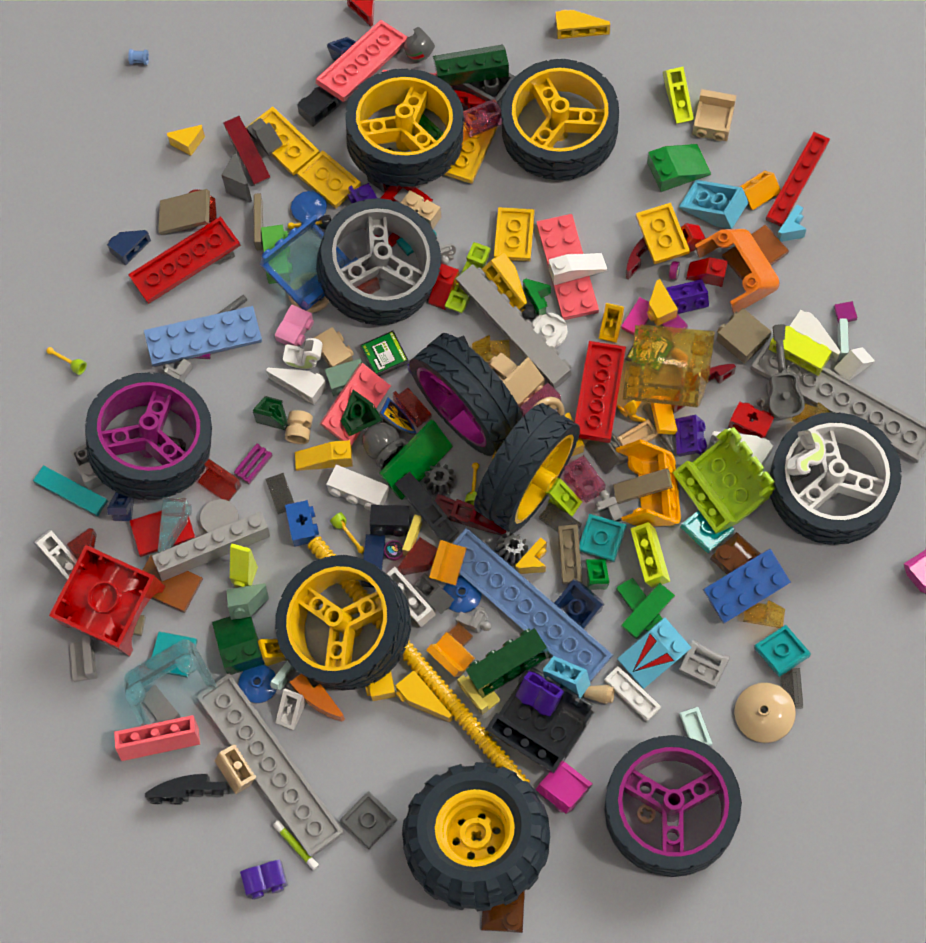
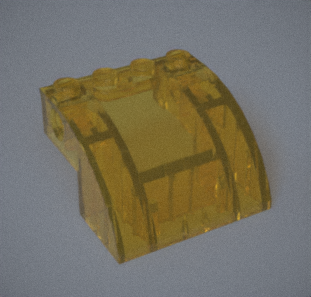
M643 324L635 325L632 361H626L623 400L699 407L709 378L715 331Z

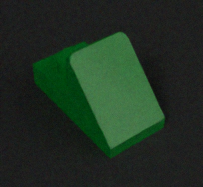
M527 278L523 279V289L531 304L534 305L537 315L546 314V307L548 305L544 297L551 294V286Z
M586 559L587 588L590 590H606L610 582L606 559Z

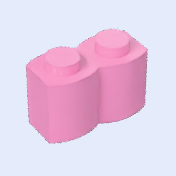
M291 305L275 333L276 341L285 345L301 346L305 340L304 334L313 326L312 313Z

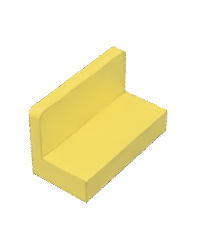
M462 675L457 679L459 687L482 715L500 702V698L495 692L482 698L469 676L465 677Z

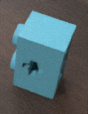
M555 656L551 658L543 669L545 679L549 676L561 684V689L566 687L578 694L577 698L579 699L591 685L586 669Z

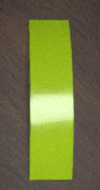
M473 242L466 257L467 261L462 273L472 264L476 268L480 267L483 269L491 248ZM458 284L451 291L445 308L462 314L470 298Z

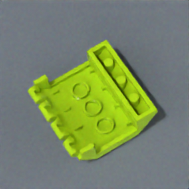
M735 427L724 429L716 436L719 439L718 442L695 461H686L673 472L715 533H719L741 522L767 501L775 489L773 486L774 480L767 471L763 472L764 467L757 457H751L753 455L752 450L745 441L740 442L742 437Z

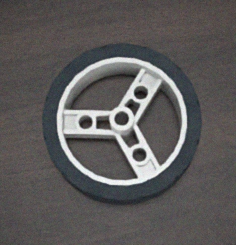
M840 412L820 413L797 423L782 438L771 465L770 476L774 480L773 486L775 489L770 498L778 515L797 534L817 543L829 545L849 544L867 537L876 531L886 520L900 491L902 479L900 474L902 472L896 449L891 444L892 442L874 424L852 414ZM815 430L822 436L825 448L830 453H825L824 460L818 464L821 475L798 495L790 481L786 462L804 449L798 432ZM837 443L848 445L867 457L873 465L878 478L848 469L847 462L841 459ZM844 480H847L854 483V485L845 484L843 482ZM859 485H864L867 489H863ZM839 493L873 503L867 509L848 516H831L816 510L829 498L836 497ZM810 495H815L817 498L814 499Z

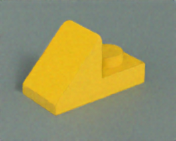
M540 537L515 565V570L520 574L546 572V566L537 558L541 559L546 554L547 542Z

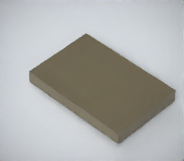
M203 189L160 200L158 232L164 235L209 224L210 191Z

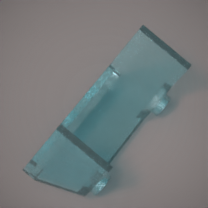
M183 639L125 674V696L141 726L151 724L141 705V702L146 697L144 686L176 667L186 674L198 670L207 687L214 690L218 688L193 642Z

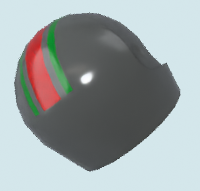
M416 27L413 29L414 34L406 38L404 50L411 60L423 61L431 55L435 45L420 27Z

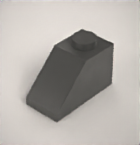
M426 573L413 585V588L440 614L447 610L454 601Z

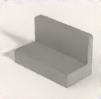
M89 635L82 636V642L70 644L72 679L74 682L97 678L94 641Z

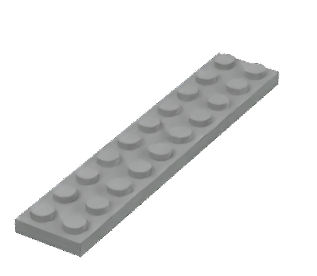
M772 337L769 338L751 366L753 371L769 380L773 375L778 374L777 354L769 350ZM785 359L786 372L795 373L798 376V387L806 401L828 413L852 414L867 420V422L874 424L885 433L898 453L916 463L919 462L926 450L925 423L825 367L820 375L817 376Z
M230 673L197 696L230 745H237L236 748H239L240 755H243L251 772H254L255 780L310 857H313L344 834V831Z

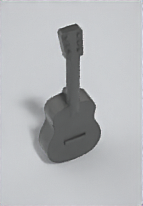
M785 324L773 325L772 327L774 341H776L778 374L773 375L769 380L771 391L767 401L769 413L781 419L799 415L805 406L803 395L798 387V376L795 373L786 372L783 340H785Z

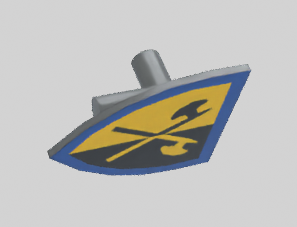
M388 397L379 413L384 418L380 423L392 425L398 434L403 431L416 435V430L407 415Z

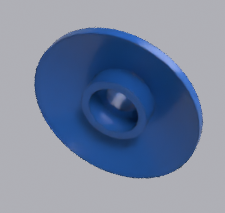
M462 575L458 576L456 585L446 583L443 588L454 599L449 607L454 612H470L481 601L482 593ZM463 589L466 592L465 594L460 595L458 591Z
M266 665L257 666L242 672L238 686L250 702L263 703L271 699L277 689H273L270 686L276 674ZM256 679L261 680L260 684L255 685L254 681Z

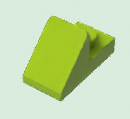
M557 478L552 488L545 492L550 497L548 503L570 517H573L582 503L580 498L561 478Z

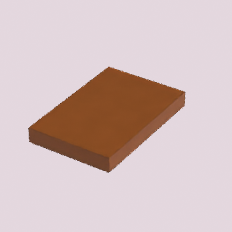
M766 225L751 234L770 265L788 254L789 250ZM736 246L722 254V258L728 261L727 264L742 280L745 276L752 273Z
M150 555L143 571L154 575L165 585L163 592L155 594L152 598L185 613L203 578L186 571L162 581L155 567L153 555Z

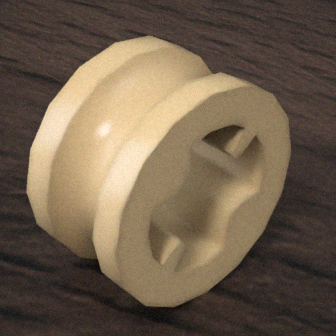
M646 804L639 807L637 818L641 823L650 824L655 819L656 812L654 809ZM642 810L651 811L652 814H650L649 819L641 816L643 814Z

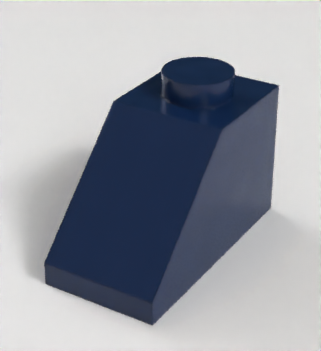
M146 230L125 231L113 236L107 246L112 255L127 265L151 239Z

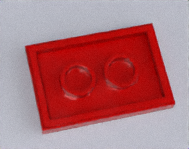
M185 503L130 520L140 557L196 538Z

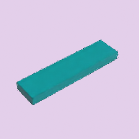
M44 465L33 480L37 485L97 517L108 502L106 498Z

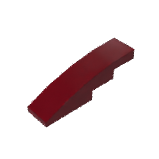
M240 116L223 122L230 140L253 184L257 185L270 179L269 172Z
M437 494L435 502L449 520L500 536L506 533V530L498 526L494 521L475 511L474 505L459 499L455 501Z

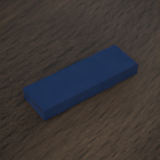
M366 534L363 559L383 570L386 537L385 535ZM361 580V587L375 588L371 583Z

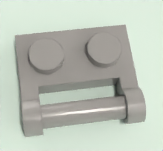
M693 640L692 648L688 650L679 672L716 688L730 657L716 653L700 645L698 641ZM695 651L719 662V667L695 656Z

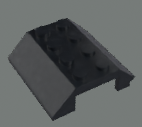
M533 666L529 670L530 672H534L540 675L541 677L544 676V673L534 668ZM525 670L518 680L517 687L499 714L496 713L485 730L554 774L565 762L595 713L592 711L594 704L582 697L577 702L578 694L564 687L562 689L564 693L552 715H542L533 706L523 704L516 697L524 677L529 672ZM549 676L546 677L545 680L561 687L560 683Z

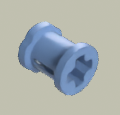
M129 49V64L144 63V65H148V50L134 51Z

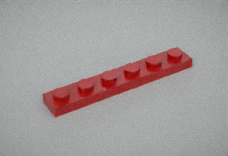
M813 132L767 214V221L782 227L827 148L830 138Z

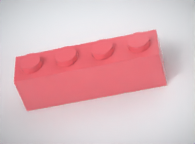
M193 715L114 732L115 749L121 761L200 745L199 727Z

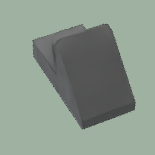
M261 118L246 127L248 133L268 155L283 145L270 123L266 124Z

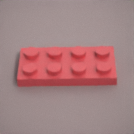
M359 364L320 422V425L339 440H350L352 446L360 432L349 436L340 421L352 390L354 389L368 399L377 408L391 385L365 364Z

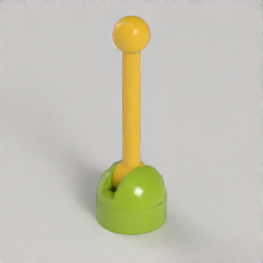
M52 347L46 349L47 354H53L69 363L74 373L81 375L86 370L87 363L81 359L72 361L55 352Z
M477 462L472 464V491L468 492L465 497V502L474 505L477 492H475L477 469L479 468Z
M342 512L336 514L330 520V523L336 529H343L358 548V553H364V547L360 546L346 528L347 519Z

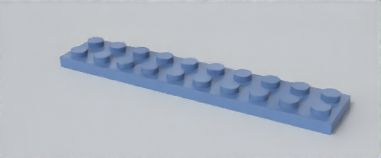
M465 528L453 544L467 548L460 574L524 631L535 628L549 653L586 669L591 683L614 655L471 530Z

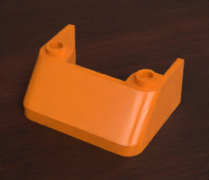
M746 229L720 230L695 244L699 258L719 247L728 248L734 244L752 273L745 276L742 281L745 293L730 301L733 314L775 292L780 285L775 271L751 233Z

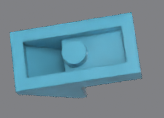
M798 204L778 231L777 238L781 242L805 237L807 229L799 225L804 217L802 215L803 207Z

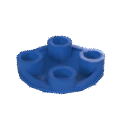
M314 191L300 193L294 198L291 205L293 217L301 222L308 217L311 219L314 215L318 217V221L326 213L327 209L326 200Z

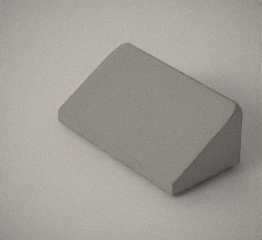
M156 684L142 697V701L159 722L181 717Z

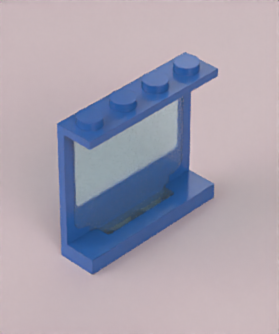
M316 215L311 219L309 217L306 218L298 229H292L288 233L287 238L278 240L273 249H267L261 255L262 259L260 262L262 268L305 311L325 296L320 285L321 283L318 282L316 272L318 251L324 232L315 224L318 218ZM336 246V257L340 269L358 260L357 257L350 260Z

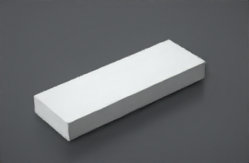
M619 666L604 679V682L610 685V687H614L615 692L646 722L661 709V706Z

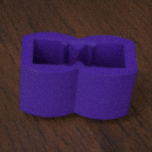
M529 671L524 677L516 697L523 704L533 706L540 714L551 716L564 691L557 685L547 682L540 675Z
M280 859L240 871L246 896L248 898L252 897V900L264 897V893L272 891V893L281 892L284 890L283 887L288 886Z

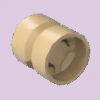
M290 411L287 420L289 426L286 428L285 440L294 444H307L310 439L311 432L309 429L312 427L313 416L305 411Z

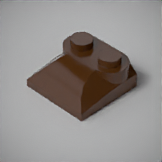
M736 532L728 541L717 548L710 560L728 574L761 553Z
M525 890L518 896L517 900L506 906L500 904L493 906L491 910L482 911L481 931L523 933Z

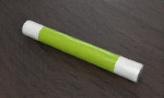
M279 820L276 821L273 827L313 871L317 869L319 864L309 856L303 846Z

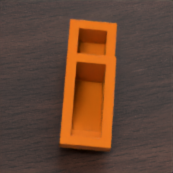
M303 674L290 681L294 691L303 695L306 703L312 708L332 719L341 722L345 720L343 713L321 684L313 688Z

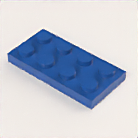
M768 549L702 590L722 623H726L788 585L791 581L772 550Z

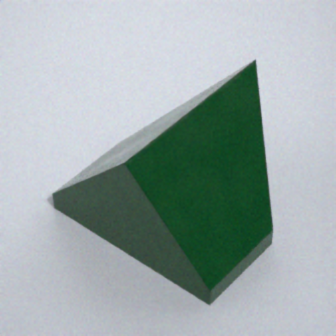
M353 389L340 421L348 435L352 436L382 421V418L374 404Z
M264 396L253 409L256 423L286 431L289 425L287 424L288 419L282 404L283 400Z

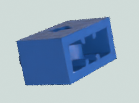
M308 500L285 505L294 547L309 544L316 535H319L317 523L313 524L312 520L315 517L313 506H309Z

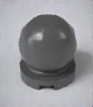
M376 423L368 427L363 434V447L370 457L377 459L376 464L381 470L408 443L405 439H400L396 429L387 423Z

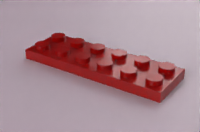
M220 216L128 275L146 302L150 304L237 249L241 244Z
M589 341L575 423L580 426L579 438L611 442L626 346Z

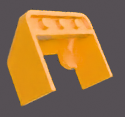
M641 439L617 447L616 452L628 456L627 465L631 471L638 474V477L667 468L670 472L673 487L641 497V508L634 509L632 514L621 517L622 521L635 526L649 522L653 527L672 526L680 523L681 512L678 481L673 474L676 470V461L673 454Z

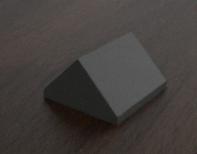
M237 153L233 154L221 175L226 193L251 202L250 190Z

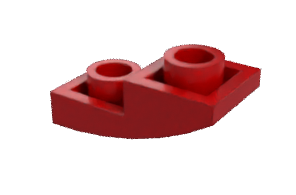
M454 90L460 99L462 107H468V112L486 114L485 100L467 92Z

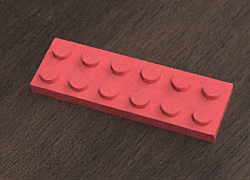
M380 20L317 77L315 84L342 102H345L354 90L358 89L357 87L375 74L404 47L407 36Z
M572 214L537 221V228L548 269L549 259L566 254H583ZM590 276L557 285L553 284L561 317L564 320L599 313Z

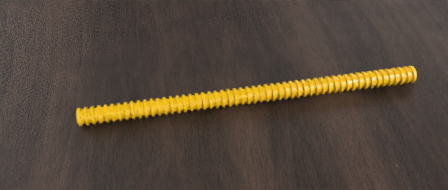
M321 536L315 537L308 544L307 548L311 550L312 554H315L317 559L336 555L333 554V550H329L330 547L326 545L325 541H322ZM358 580L338 582L339 585H342V589H346V594L353 598L354 603L370 595L367 594L368 591L364 587H361ZM372 606L367 609V613L371 611ZM383 617L372 622L373 625H376V629L381 631ZM409 640L402 657L404 661H407V665L411 666V670H415L417 675L423 679V682L435 693L439 701L451 712L452 717H455L454 720L459 722L458 725L463 726L462 729L467 731L466 734L471 736V740H475V745H479L478 748L483 750L482 753L484 755L487 754V759H491L490 762L495 764L496 768L505 767L516 772L521 780L530 783V780L526 779V775H522V770H518V766L513 764L514 761L509 760L510 756L505 755L506 752L501 750L502 747L500 745L497 746V741H493L494 738L489 736V732H485V727H481V723L477 722L476 717L473 718V713H469V709L465 708L464 703L461 704V699H457V695L453 694L452 689L449 690V685H445L446 682L441 680L440 675L437 676V671H433L434 668L429 666V662H425V657H421L422 654L418 652L417 648H413L414 645Z

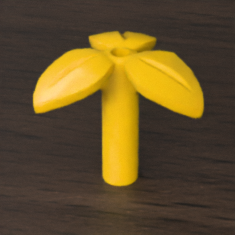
M640 390L636 398L628 402L624 408L618 404V410L623 416H629L632 421H646V419L637 416L636 412L647 393Z

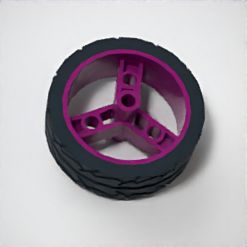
M449 333L440 334L409 361L412 376L432 408L462 440L484 455L491 456L495 454L515 425L523 417L513 395H511L495 371L471 347L467 346L459 338L451 334L449 335Z
M150 372L121 377L122 379H117L105 386L97 394L98 397L92 401L85 421L87 458L91 468L101 482L119 494L141 500L164 499L176 495V493H181L192 486L209 462L212 438L211 414L197 391L180 379L167 374H152ZM138 406H148L145 414L140 417L138 425L105 431L110 422L124 411ZM170 410L179 415L193 432L194 441L186 452L162 431ZM139 451L145 458L154 457L162 466H136L123 461L116 455Z
M666 735L640 742L630 749L628 753L624 754L610 776L604 812L606 826L611 839L626 859L636 867L651 874L679 877L704 870L721 857L730 845L739 824L742 800L739 784L734 772L718 752L707 744L693 738ZM677 761L698 769L704 775L679 789L669 790L639 771L654 763ZM646 786L651 792L644 794L640 791V788ZM694 788H702L704 790V794H696L694 792ZM624 792L661 814L662 850L655 849L644 843L629 826L623 810L622 798ZM654 793L664 796L662 804L652 798ZM688 793L692 800L684 805V794ZM718 794L721 806L719 828L703 845L693 850L684 851L683 813ZM678 820V826L667 825V822ZM675 833L678 839L671 841L668 839L667 834Z

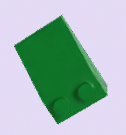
M698 144L664 146L648 152L647 164L660 192L711 175V171Z

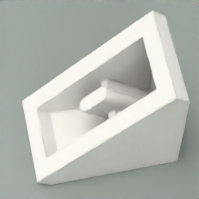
M863 347L850 350L833 370L841 377L850 381L872 365L875 360Z
M288 689L283 690L276 724L292 730L295 729L306 705L303 695Z

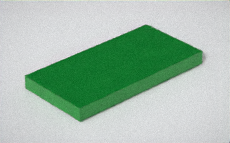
M431 419L379 474L400 500H403L405 496L395 483L409 472L420 482L425 476V471H430V466H435L453 446L437 423Z

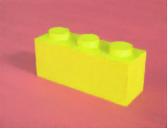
M785 326V340H783L785 359L819 376L830 359L832 351L826 345L818 344L809 336L796 332L790 326ZM773 337L769 350L777 354L776 341H774Z
M649 522L631 528L645 582L652 588L656 587L659 583L665 584L670 582L656 529Z

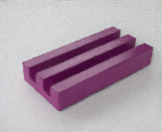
M256 443L236 468L234 474L250 484L273 454ZM264 454L265 457L261 460V462L256 466V468L247 478L246 475L256 465L257 461Z

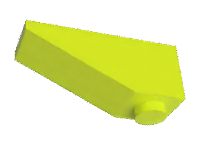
M684 67L663 71L665 88L676 124L694 120Z
M231 544L229 578L236 588L251 586L258 569L250 548Z

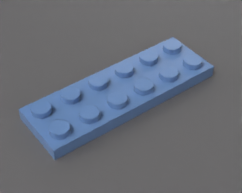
M253 306L144 330L152 367L181 361L183 358H194L262 342Z

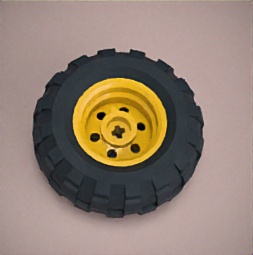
M475 762L473 766H462V764L449 767L446 773L440 776L435 774L424 783V788L419 794L416 793L408 805V813L403 820L402 836L403 850L408 867L415 880L421 884L426 893L435 900L439 899L447 903L449 907L459 910L471 908L476 909L478 912L491 910L493 906L500 904L506 906L517 900L524 890H529L539 878L541 869L546 865L551 836L549 818L545 806L539 799L537 791L528 781L521 780L516 772L505 767L496 768L492 767L490 763ZM480 814H484V815L486 816V818H485V819H481V818H478V816H479ZM464 819V824L460 826L458 822ZM497 828L501 830L499 834L493 833ZM453 840L460 842V844L453 845ZM487 849L494 850L495 853L489 854ZM474 853L475 858L473 860H469L468 857Z

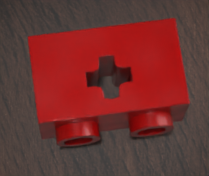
M739 401L730 419L728 428L735 427L739 433L766 438L773 424L774 416L765 410L760 411L754 408L750 403Z

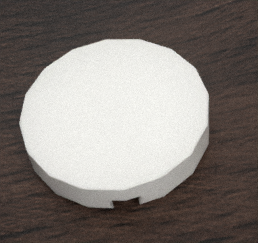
M554 313L541 314L533 320L532 324L535 327L533 330L537 334L540 332L546 338V343L549 347L553 346L556 348L566 340L568 334L565 320Z

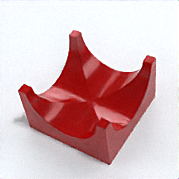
M85 545L49 616L67 628L71 627L130 656L133 651L132 637L137 621L150 599L155 594L162 593L165 585L154 575Z

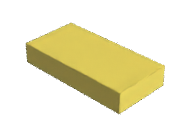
M414 514L402 548L403 556L410 557L412 555L423 524L422 517Z

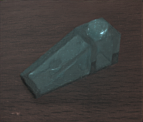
M163 497L158 553L172 548L188 523V516L192 514V505L189 504L187 498Z

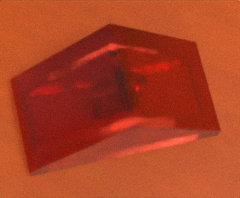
M89 528L67 544L77 559L85 545L95 548L97 534L93 528Z

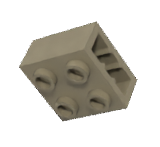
M742 308L730 317V321L726 325L722 324L719 327L716 341L745 364L769 340L772 331Z

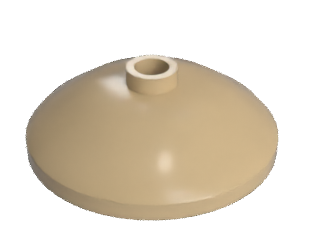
M758 683L748 687L741 693L737 699L734 714L737 726L746 737L759 743H772L782 739L789 733L795 721L796 711L791 696L783 688L772 683ZM762 707L768 708L767 713H762L760 710Z

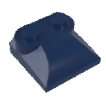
M576 579L571 581L554 603L583 629L602 611L605 605L596 594Z

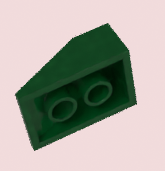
M229 616L212 622L220 656L227 674L233 675L265 664L258 644L259 639L252 616L233 620Z

